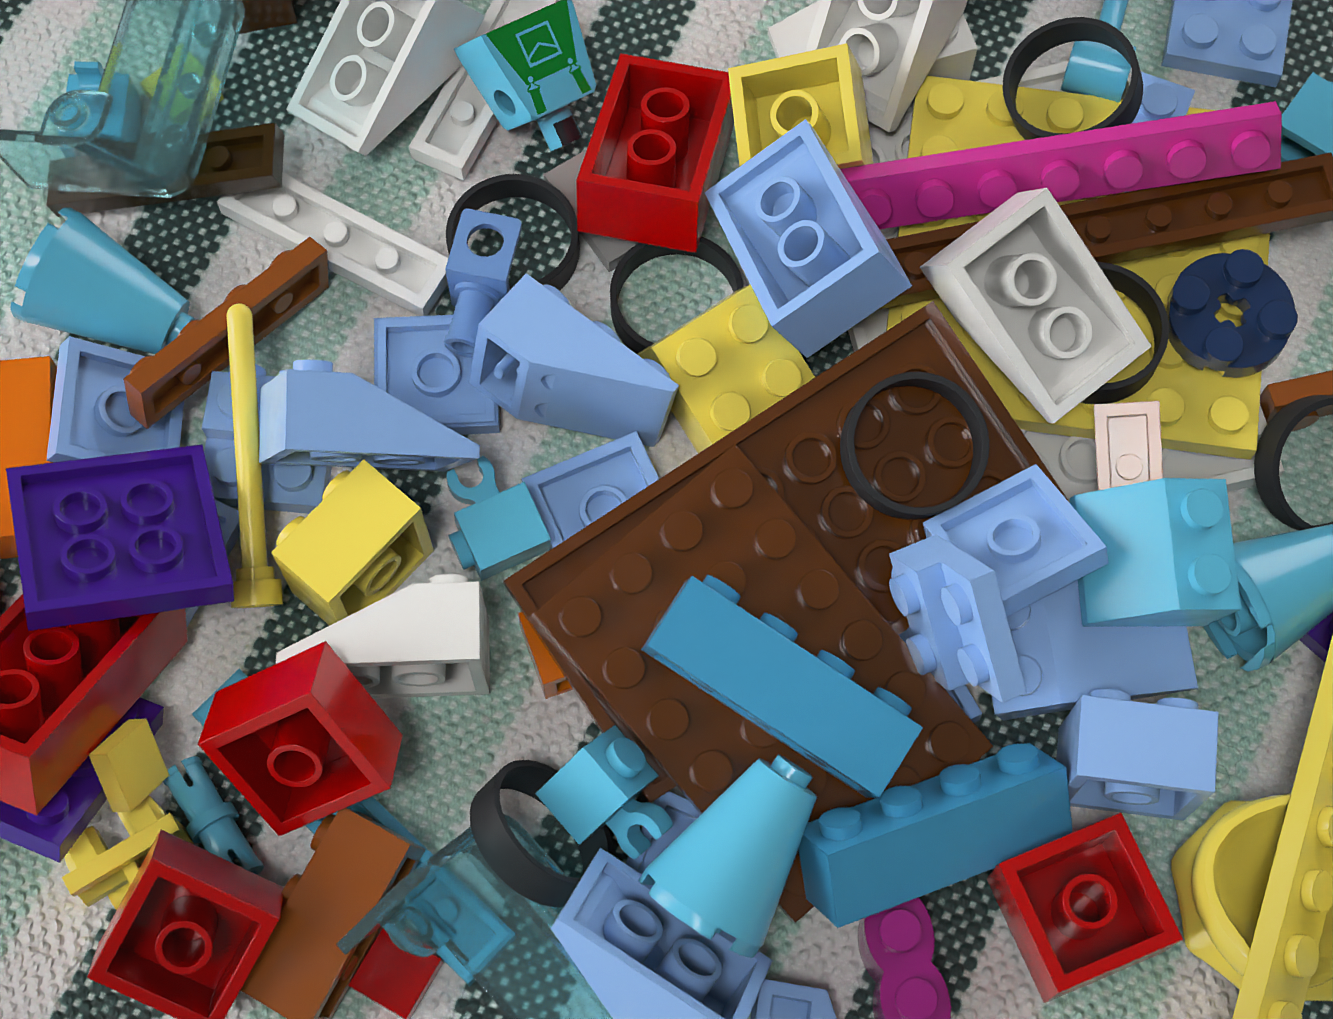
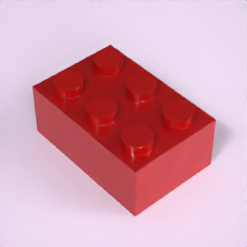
M620 53L576 179L577 231L693 253L697 252L710 208V203L704 192L717 184L734 127L729 72Z

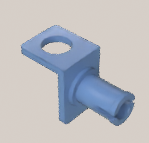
M464 209L461 213L445 268L451 304L455 306L449 332L445 336L444 345L456 354L473 357L478 324L510 291L509 274L522 231V223L519 219L473 209ZM483 228L497 231L504 240L502 248L496 254L488 257L476 255L468 247L470 236Z

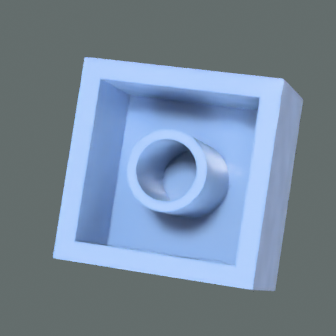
M1098 689L1091 691L1090 696L1082 695L1058 728L1056 761L1066 766L1070 806L1184 821L1215 793L1219 712L1199 710L1197 702L1185 698H1162L1157 701V704L1130 701V694L1112 689Z

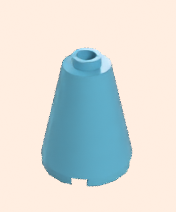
M70 207L62 208L57 212L66 219L60 228L47 223L27 255L15 287L26 292L23 305L20 306L11 301L10 307L14 317L27 323L156 354L171 343L189 322L195 320L194 317L188 315L190 302L82 213Z
M1333 524L1233 543L1241 610L1203 627L1217 649L1227 659L1238 654L1247 661L1240 667L1241 669L1249 672L1269 665L1333 612Z
M779 754L772 764L758 758L647 866L639 879L642 885H652L648 894L671 914L698 933L711 940L715 933L720 934L723 930L736 937L729 950L739 955L753 958L764 944L817 796L807 788L813 777L804 769Z

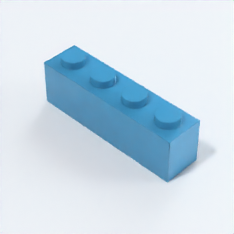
M707 575L703 582L691 576L683 584L641 650L866 798H880L923 728L907 717L912 708L902 699L885 689L877 687L875 692L871 694L850 680L855 670L833 654L820 650L815 657L795 644L794 641L798 633L775 616L764 612L761 618L757 619L739 607L737 603L741 599L740 594L724 582L710 575Z
M1031 743L1011 744L1001 748L994 756L969 765L960 764L947 767L938 776L914 785L889 788L882 793L880 798H875L850 808H834L824 812L819 819L807 823L798 848L806 899L839 928L994 869L1001 862L1073 833L1066 766Z

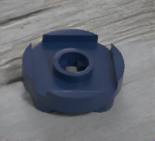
M1245 249L1236 250L1231 254H1212L1191 263L1180 273L1168 296L1166 309L1169 321L1168 339L1175 351L1189 365L1203 370L1206 366L1215 371H1224L1225 373L1222 377L1232 378L1253 375L1271 365L1282 352L1298 322L1294 300L1284 280L1271 267L1265 265L1257 253ZM1222 303L1234 305L1242 311L1243 314L1240 318L1242 326L1236 327L1230 320L1220 323L1216 319L1215 315L1219 312Z

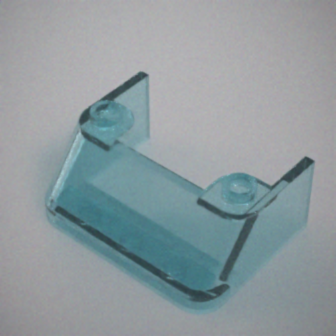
M126 0L98 91L73 90L59 96L48 107L40 131L0 129V159L29 189L168 198L181 194L191 186L199 171L243 23L245 8L242 0Z
M504 814L511 831L521 845L543 865L565 875L521 824ZM471 826L403 878L336 944L346 955L382 926L398 948L415 956H431L445 945L510 1019H613L551 930L563 907H549L535 903L518 894L503 882L483 858L475 842Z

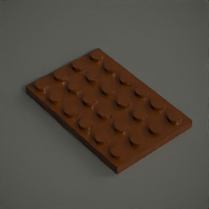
M736 444L731 446L532 614L700 814L758 758L772 764L778 754L792 761L813 777L807 788L817 796L808 823L819 819L828 810L841 807L850 808L875 798H866L641 650L683 584L691 576L703 582L706 576L710 575L724 582L740 594L741 599L737 603L739 607L757 619H760L764 612L775 616L798 633L794 641L795 644L815 657L820 650L833 654L855 670L850 680L871 694L875 692L877 687L885 689L902 699L912 708L907 717L923 728L885 790L896 786H911L936 777L943 769L953 765L972 764L993 747L948 692L936 682L931 672L925 675L918 673L906 643ZM799 849L778 903V907L794 923L814 907L806 899Z

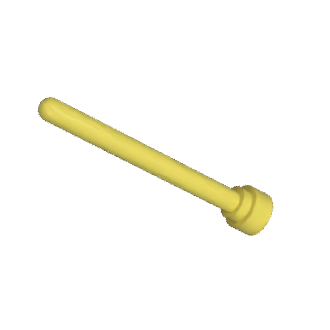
M238 303L232 305L227 311L242 568L235 569L236 581H233L234 602H231V608L283 605L282 579H275L274 567L268 566L262 465L259 463V416L253 318L250 308Z

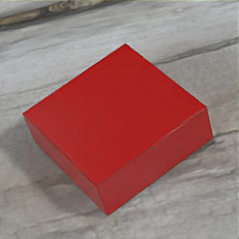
M384 926L348 986L400 1018L411 1019L444 962L442 959Z

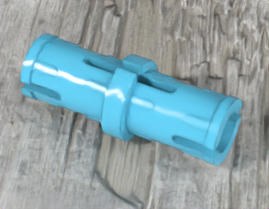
M192 756L181 761L193 783L191 787L186 784L176 765L169 768V776L163 782L168 786L190 822L186 830L194 843H202L206 851L233 863L232 860L234 858H237L244 869L259 875L263 871L264 865L261 860H258L247 839L236 824L239 814L231 802H223L205 771L200 757Z

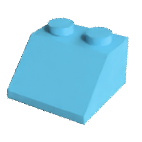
M1162 478L1077 494L1069 498L1072 507L1106 545L1108 564L1078 579L1082 627L1206 626L1241 610L1226 479Z

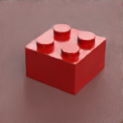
M324 641L215 692L198 741V746L277 835L282 836L390 789L403 734L330 645Z
M1118 813L1001 862L987 877L989 886L1044 1004L1161 954L1183 940L1122 813Z
M161 829L97 946L87 978L176 1019H225L280 919L283 893L281 892L284 887Z

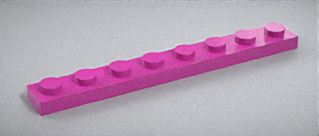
M1276 101L842 168L840 170L878 228L886 229L991 213L1017 192L1046 187L1057 202L1280 169L1282 114Z

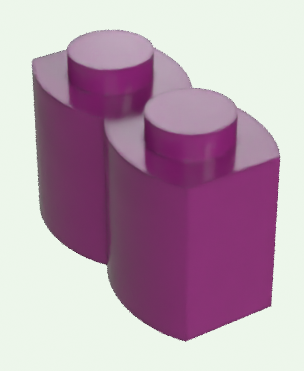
M919 898L873 914L859 921L858 947L860 956L867 972L876 982L873 993V1013L875 1019H951V1002L946 983L939 970L931 962L935 945L933 925L926 907Z

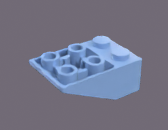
M526 273L478 324L469 383L515 418L612 439H618L637 431L643 445L654 447L659 442L679 385L670 379L668 372L659 363L648 358H641L622 344L610 327L598 321L592 322L570 306L567 298L555 287L547 284L542 285Z

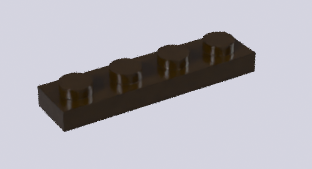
M268 123L52 153L46 206L57 217H62L57 212L67 207L85 214L281 188L285 135L276 123Z

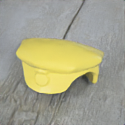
M1291 793L1264 797L1253 801L1231 800L1224 803L1178 848L1171 859V873L1177 893L1183 937L1187 949L1228 979L1239 990ZM1332 905L1326 914L1318 946L1319 963L1316 972L1310 978L1305 1001H1333Z

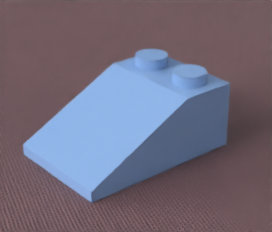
M806 119L704 192L771 326L806 358L912 286L884 235L812 125Z
M293 361V369L279 371V375L260 387L259 463L355 468L364 459L375 469L444 472L480 458V445L354 373L333 372V363L330 361Z
M1078 580L1007 617L1027 693L1004 703L992 696L995 715L1004 721L1072 710L1082 695L1090 696L1091 691L1098 689L1123 691L1130 694L1131 700L1198 689L1187 626L1082 627Z
M600 848L551 927V930L613 1019H748L773 960L759 951L753 958H749L729 950L736 937L723 930L720 934L715 933L711 940L698 933L671 914L648 894L652 885H642L639 879L642 874Z

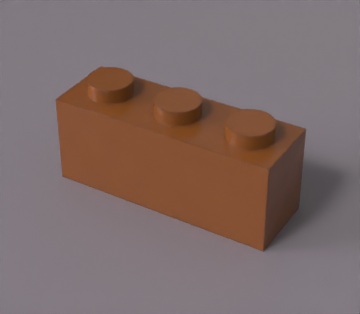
M348 807L339 810L336 816L334 814L328 815L317 828L310 846L315 853L303 874H295L281 892L283 893L280 919L240 990L287 1019H332L349 988L350 981L375 942L426 850L365 814Z

